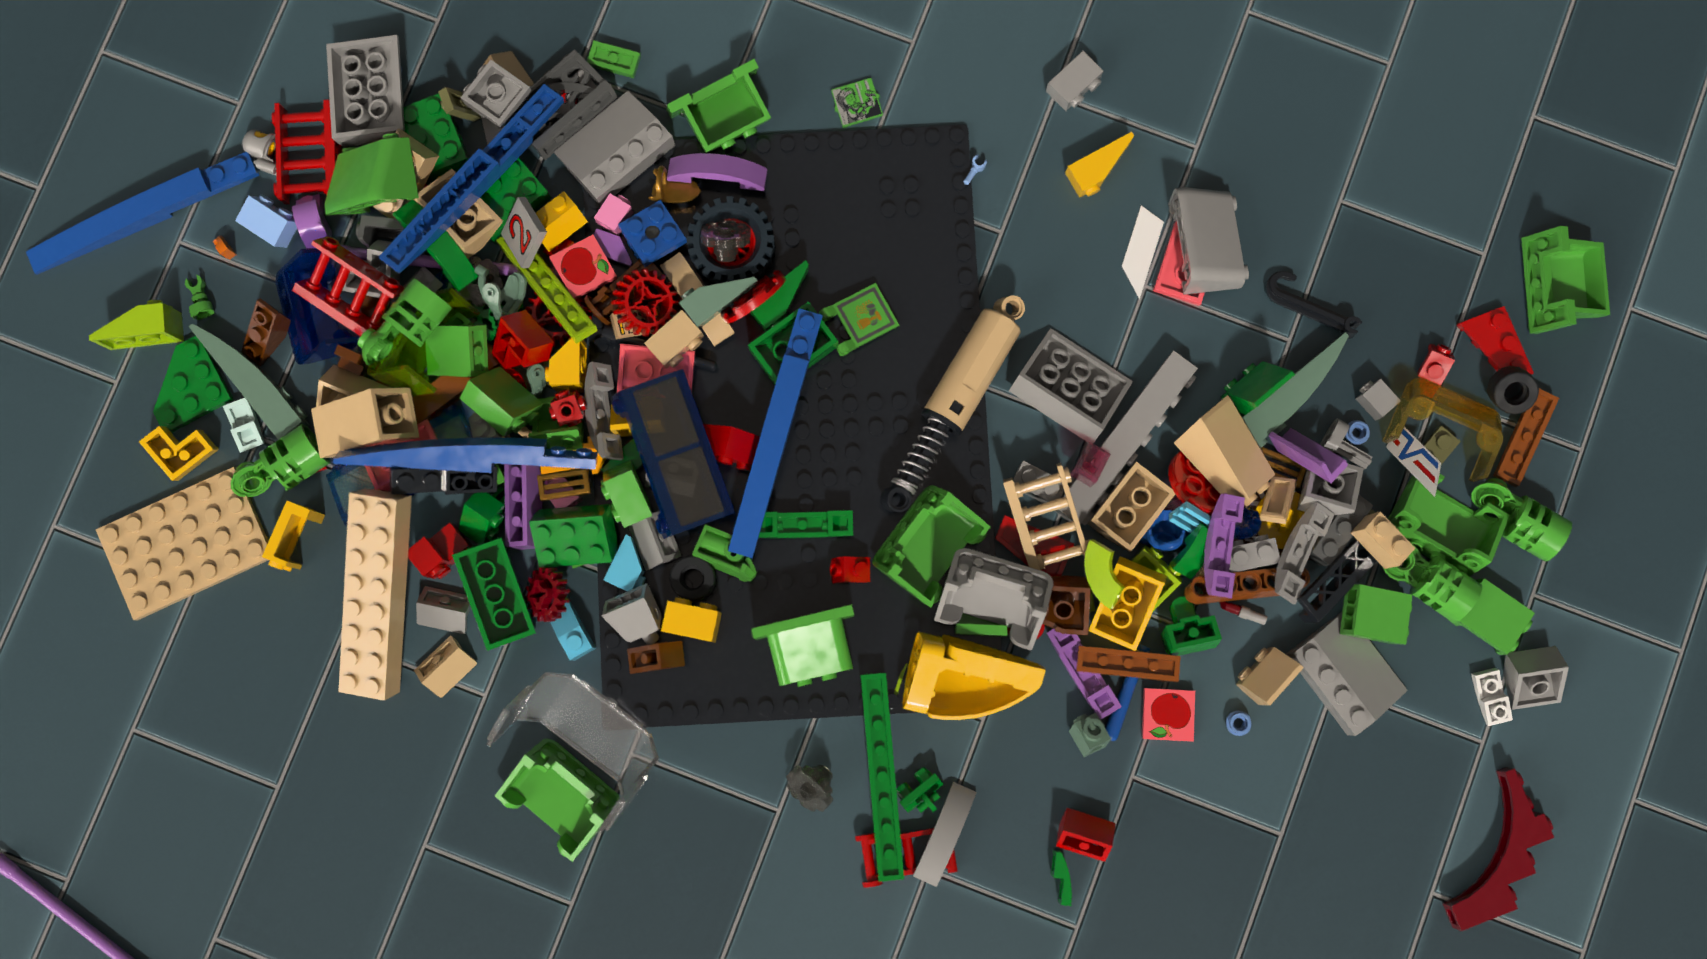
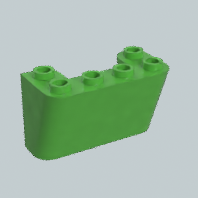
M1439 474L1438 484L1444 480L1445 476ZM1412 475L1388 520L1422 555L1430 560L1439 555L1445 561L1457 567L1458 570L1471 576L1492 562L1510 515L1489 502L1477 511H1473L1438 489L1434 497ZM1485 513H1493L1498 518L1489 517Z

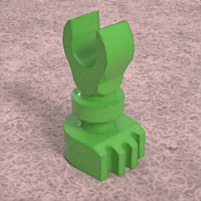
M196 274L198 284L193 287L191 281L186 278L185 286L193 295V304L189 307L190 315L193 319L201 320L212 316L214 309L204 293L206 286L204 279Z

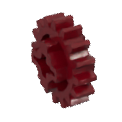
M540 567L539 570L533 571L534 577L528 578L530 586H525V589L528 591L525 600L530 602L527 609H533L531 616L537 617V621L554 622L556 619L562 618L561 612L567 611L564 605L570 601L566 598L570 592V589L565 588L568 581L567 579H562L563 572H557V568Z

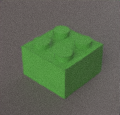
M631 460L603 472L602 486L600 487L605 499L611 498V511L617 523L621 521L625 528L652 516L651 503Z

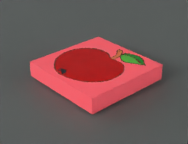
M594 235L549 256L563 284L575 300L617 279L616 273Z
M1143 688L1142 739L1194 742L1195 691Z

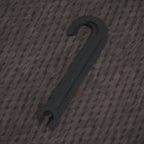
M1286 271L1276 272L1266 282V294L1275 304L1340 331L1341 335L1346 332L1349 336L1348 339L1353 338L1358 333L1355 329L1362 323L1358 317L1352 316L1348 318L1282 290L1277 286V280L1279 279L1294 282L1297 279L1295 274Z

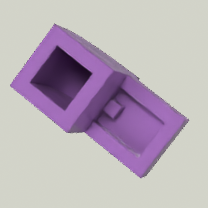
M320 194L304 196L297 200L296 205L292 206V212L298 232L308 251L317 249L311 245L313 240L326 236L332 237L331 229L324 217L323 200Z

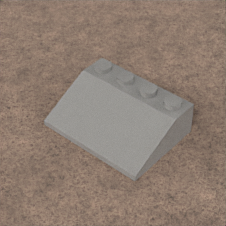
M391 35L326 44L332 139L343 147L378 141L383 139V135L395 133L397 129L405 131L399 36Z
M627 91L556 149L554 154L601 207L610 193L614 196L672 149L675 143L673 136L660 121Z
M1050 328L1009 392L1092 445L1104 430L1133 381Z
M1340 612L1288 651L1286 655L1304 667L1300 671L1301 675L1347 735L1357 736L1381 717L1408 690L1370 640L1340 634L1342 612Z

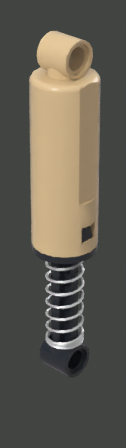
M1002 297L995 302L993 309L985 308L980 313L921 412V415L928 421L929 425L923 427V435L917 436L919 442L912 445L913 452L907 453L909 459L902 462L903 469L897 470L898 477L892 478V485L881 494V504L886 510L903 512L910 507L912 502L911 495H914L916 492L914 488L918 489L916 484L919 479L923 480L921 476L924 471H928L926 467L929 462L934 463L931 459L934 454H939L936 451L939 445L944 446L941 443L944 437H949L947 433L954 436H960L1021 333L1020 327L1014 322L1021 318L1025 311L1024 302L1020 297ZM1007 303L1012 306L1011 315L1006 312ZM895 493H898L900 496V502L898 505L894 506L892 503V496Z

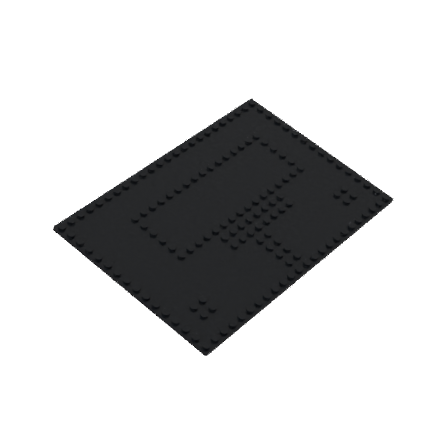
M966 125L754 135L747 138L739 136L734 139L736 144L724 150L721 146L709 152V154L733 156L767 168L764 191L740 189V182L692 177V181L697 183L701 190L697 198L683 203L662 202L686 239L689 236V224H694L693 216L695 213L698 212L701 215L703 213L702 206L706 203L710 207L715 205L714 199L720 198L721 203L727 202V196H733L734 201L739 202L741 197L747 199V203L750 206L752 202L758 205L759 211H764L768 217V222H771L775 239V257H772L770 269H765V275L771 278L775 276L774 272L779 270L786 276L805 260L809 264V270L787 316L808 301L819 314L821 309L831 306L876 283L899 326L854 349L845 356H840L836 348L807 369L795 416L766 511L792 513L853 510V536L758 538L752 561L757 574L752 581L743 582L737 577L714 569L716 574L714 590L704 600L692 601V606L699 607L700 603L715 605L717 607L716 611L722 613L716 643L661 631L667 602H674L675 597L681 598L671 588L670 572L677 561L692 555L705 524L733 535L750 471L737 469L736 463L727 465L717 461L716 463L701 460V455L693 453L699 424L732 426L761 436L775 385L749 351L748 344L765 333L751 313L729 323L735 333L715 347L703 329L700 328L704 337L701 338L703 342L695 349V355L715 361L717 369L711 371L694 365L692 400L657 397V399H661L664 403L666 432L643 435L657 452L701 463L694 497L645 486L649 460L642 468L636 471L651 503L652 513L664 510L681 553V557L676 560L662 563L650 570H645L644 568L643 577L646 578L644 584H648L661 613L660 628L656 631L659 639L656 643L682 641L685 666L630 674L627 649L646 646V643L642 638L627 642L602 617L605 601L627 591L604 581L612 562L597 563L603 726L605 729L864 716L860 675L886 673L890 714L919 713L902 708L909 660L918 631L939 637L946 634L1002 651L1001 636L955 634V624L948 625L934 621L940 600L933 604L932 607L925 605L872 564L877 551L909 510V508L903 512L886 510L881 504V494L892 485V478L898 477L897 470L903 469L902 462L909 459L907 453L913 452L912 445L919 442L917 436L923 435V427L929 425L928 421L921 415V412L980 315L972 180L968 185L963 182L971 170L969 133ZM698 139L674 140L675 146L615 196L621 195L631 202L630 206L634 212L633 215L656 203L657 201L649 199V197H653V185L656 183V175L653 173V170L658 169L659 166H664L668 174L670 158L687 154L705 153ZM583 187L584 217L588 221L585 224V238L594 235L596 228L611 233L595 221L594 216L600 209V205ZM621 232L619 236L634 265L640 259L636 258ZM731 240L727 242L725 247L733 250L737 248L739 243ZM687 243L654 262L661 272L666 275L660 265L681 252L694 273L698 272L700 276L699 271L695 269L691 260ZM608 260L617 275V279L630 268ZM667 276L664 283L670 282ZM700 276L704 286L711 285L709 279L704 280ZM613 280L612 282H610V283H608V284H606V285H604V286H608V287H609L615 280ZM650 285L648 287L652 294H659L653 286ZM602 287L588 293V295L594 299ZM653 299L642 300V303L637 304V306L648 305V302L653 301ZM592 312L588 313L598 330L589 336L590 362L611 365L614 389L608 391L610 413L611 404H617V400L632 399V402L642 401V397L646 396L617 393L621 343L617 342L610 345L601 342V335L605 324L597 319ZM838 315L824 322L838 340V345L850 340ZM651 333L649 336L639 335L634 337L648 340L653 335ZM984 394L960 436L947 433L949 437H944L941 443L944 446L939 445L936 450L939 454H934L931 459L934 463L929 462L926 467L928 471H924L921 476L923 480L919 479L916 484L918 489L914 488L916 492L914 495H911L912 502L910 507L921 492L930 485L949 491L991 526L982 542L976 544L967 543L964 548L996 557L986 399ZM635 436L621 437L622 448ZM606 458V460H605L603 466L601 467V469H602L611 459ZM600 469L598 474H594L595 505L610 504L611 506V498L606 500L600 487L602 486L601 480H603V471ZM895 493L892 496V503L894 506L898 505L900 502V496L898 493ZM613 516L618 545L620 547L625 535L632 537L629 526L624 528L622 522L617 523ZM731 552V556L735 557L736 554ZM843 556L870 557V582L832 583L830 575L831 559ZM950 567L938 582L942 586V592ZM697 569L688 570L684 574V584L693 589L699 587L703 581L702 573ZM852 605L854 617L842 619L853 669L837 672V678L822 681V677L812 678L813 684L798 687L797 682L779 686L768 639L755 640L751 628ZM907 663V667L898 694L895 695L894 691L900 673Z

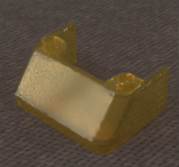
M1415 378L1408 382L1401 396V402L1398 403L1382 442L1389 443L1398 439L1408 417L1415 420H1424L1432 412H1435L1478 431L1476 442L1482 450L1469 480L1476 482L1488 478L1503 442L1499 413L1488 406L1427 379Z

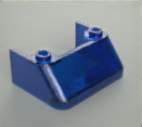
M317 248L299 250L276 274V287L283 315L291 320L288 334L294 358L299 365L311 364L338 356L334 354L337 345L353 350L358 346L357 343L360 336L352 337L346 329H339L337 320L292 291L295 282L311 278L321 251ZM330 260L320 281L327 290H329L328 285L335 278V268Z

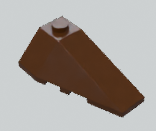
M1051 576L1053 587L1047 613L1042 624L1055 629L1054 631L1062 634L1088 635L1091 587L1087 577Z

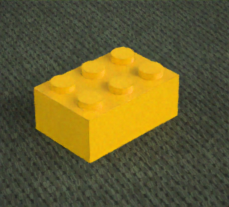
M1120 556L1113 572L1117 580L1125 587L1113 609L1110 610L1100 602L1088 631L1136 651L1167 576Z

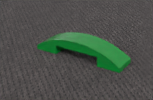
M411 200L395 211L393 216L405 229L423 207L416 201ZM446 231L426 249L443 269L442 273L458 292L479 277L465 254Z
M853 510L792 513L766 512L759 538L853 536Z

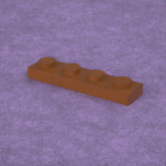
M1539 388L1537 401L1530 409L1521 414L1495 470L1494 477L1514 487L1520 486L1557 405L1558 397Z
M1078 646L1076 672L1179 682L1181 656Z

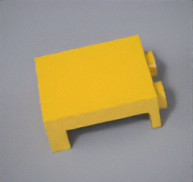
M286 501L262 555L263 558L270 560L268 565L291 572L292 568L301 570L302 565L290 559L306 521L310 520L322 524L325 514Z

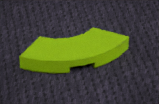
M1091 539L1085 552L1084 565L1087 581L1099 601L1111 610L1115 607L1125 586L1117 580L1113 572L1112 559L1114 551Z

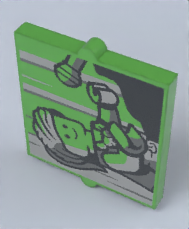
M871 78L831 90L836 105L834 110L838 112L843 128L883 116L878 100L880 96L876 94Z

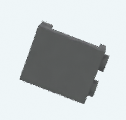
M361 215V221L356 226V236L360 242L369 248L380 238L395 240L404 228L394 218ZM427 250L422 253V255H430Z

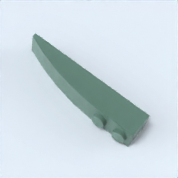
M193 323L189 326L278 440L301 424L307 427L310 426L305 419L308 415L299 405L295 407L290 400L293 398L284 386L280 388L264 370L222 339Z
M1346 332L1297 371L1290 380L1258 407L1242 417L1260 448L1268 442L1266 437L1271 432L1278 434L1287 426L1284 422L1308 400L1324 380L1349 337Z

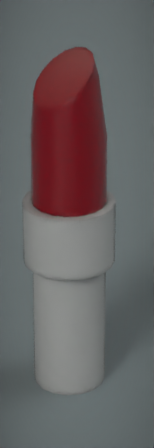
M1227 601L1220 602L1222 609L1236 614L1237 617L1245 620L1249 619L1265 625L1268 616L1250 610L1246 606H1240Z

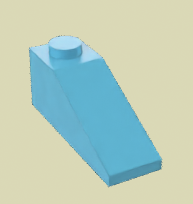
M569 601V603L564 605L567 611L561 612L562 618L550 623L569 660L575 661L596 649V646L571 601Z

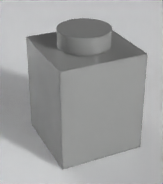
M1382 379L1374 383L1371 380L1359 389L1361 394L1356 398L1375 421L1385 416L1401 402Z

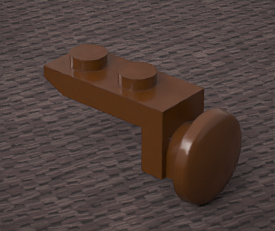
M638 260L609 287L603 286L597 292L598 295L594 299L587 294L584 297V301L589 310L602 323L606 325L611 324V318L608 314L618 309V305L611 304L612 300L618 299L612 293L613 290H620L617 282L624 281L623 276L625 274L631 275L632 271L636 269L640 272L641 269L647 268L649 273L651 270H656L657 277L662 275L663 273L653 262L644 267L642 262ZM644 283V284H645V287H649V286H650V284ZM635 287L632 288L629 294V303L634 300L633 290H635Z

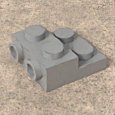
M490 60L487 65L485 64L479 69L477 77L472 84L469 83L464 88L461 99L470 109L483 118L486 117L502 129L532 90L524 82Z

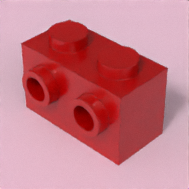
M1066 808L1059 823L1056 847L1105 862L1113 847L1116 823Z

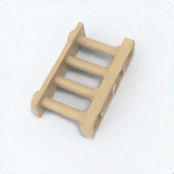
M1061 463L1056 464L1058 473L1026 483H1014L1012 477L1003 480L1028 566L1040 571L1045 568V565L1084 555L1085 558V552L1089 540L1084 539L1068 483L1072 482L1068 467L1063 468ZM1062 482L1066 497L1027 508V506L1021 507L1019 498L1023 497L1024 493ZM1069 506L1073 521L1037 532L1028 530L1026 522L1030 521L1031 517ZM1072 531L1077 532L1080 545L1041 556V554L1036 555L1034 545H1037V542Z

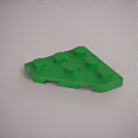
M196 336L175 346L153 410L159 425L166 426L171 433L234 400L211 354Z

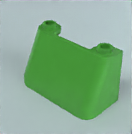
M397 133L385 134L382 140L358 148L342 149L343 153L337 156L324 206L326 215L366 214L371 212L370 207L374 205L397 202L396 199L413 200L419 198L409 137H399Z
M930 485L921 492L877 551L872 564L925 605L932 607L941 598L942 586L938 582L951 566L955 552L963 549L967 543L976 544L982 542L991 526L949 491Z
M546 738L524 755L495 795L507 808L517 809L524 804L561 836L557 842L559 852L571 862L579 856L621 804V798L611 787L560 744Z

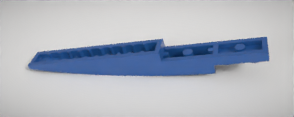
M543 84L483 150L478 149L383 251L379 259L396 272L401 273L451 227L533 143V136L564 103V98Z
M244 152L204 170H201L199 167L118 203L26 251L34 274H40L173 217L172 213L260 176L253 163L252 156L248 152Z
M798 309L763 425L728 552L753 558L823 315Z
M451 438L399 442L342 450L333 458V464L491 473L495 463L596 469L598 452H592L589 448H578L576 451L566 450L565 447L561 446L547 449V439Z

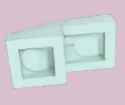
M245 398L223 406L232 427L230 431L240 453L265 444L255 411Z

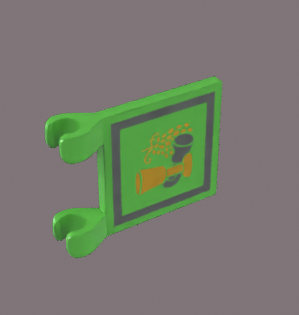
M876 283L819 311V314L823 315L822 320L824 322L838 315L850 337V340L838 345L837 352L840 356H845L854 349L899 326Z

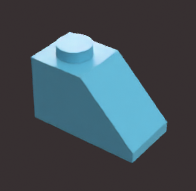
M625 535L604 581L625 591H630L643 585L646 578L643 577L645 571L632 537Z

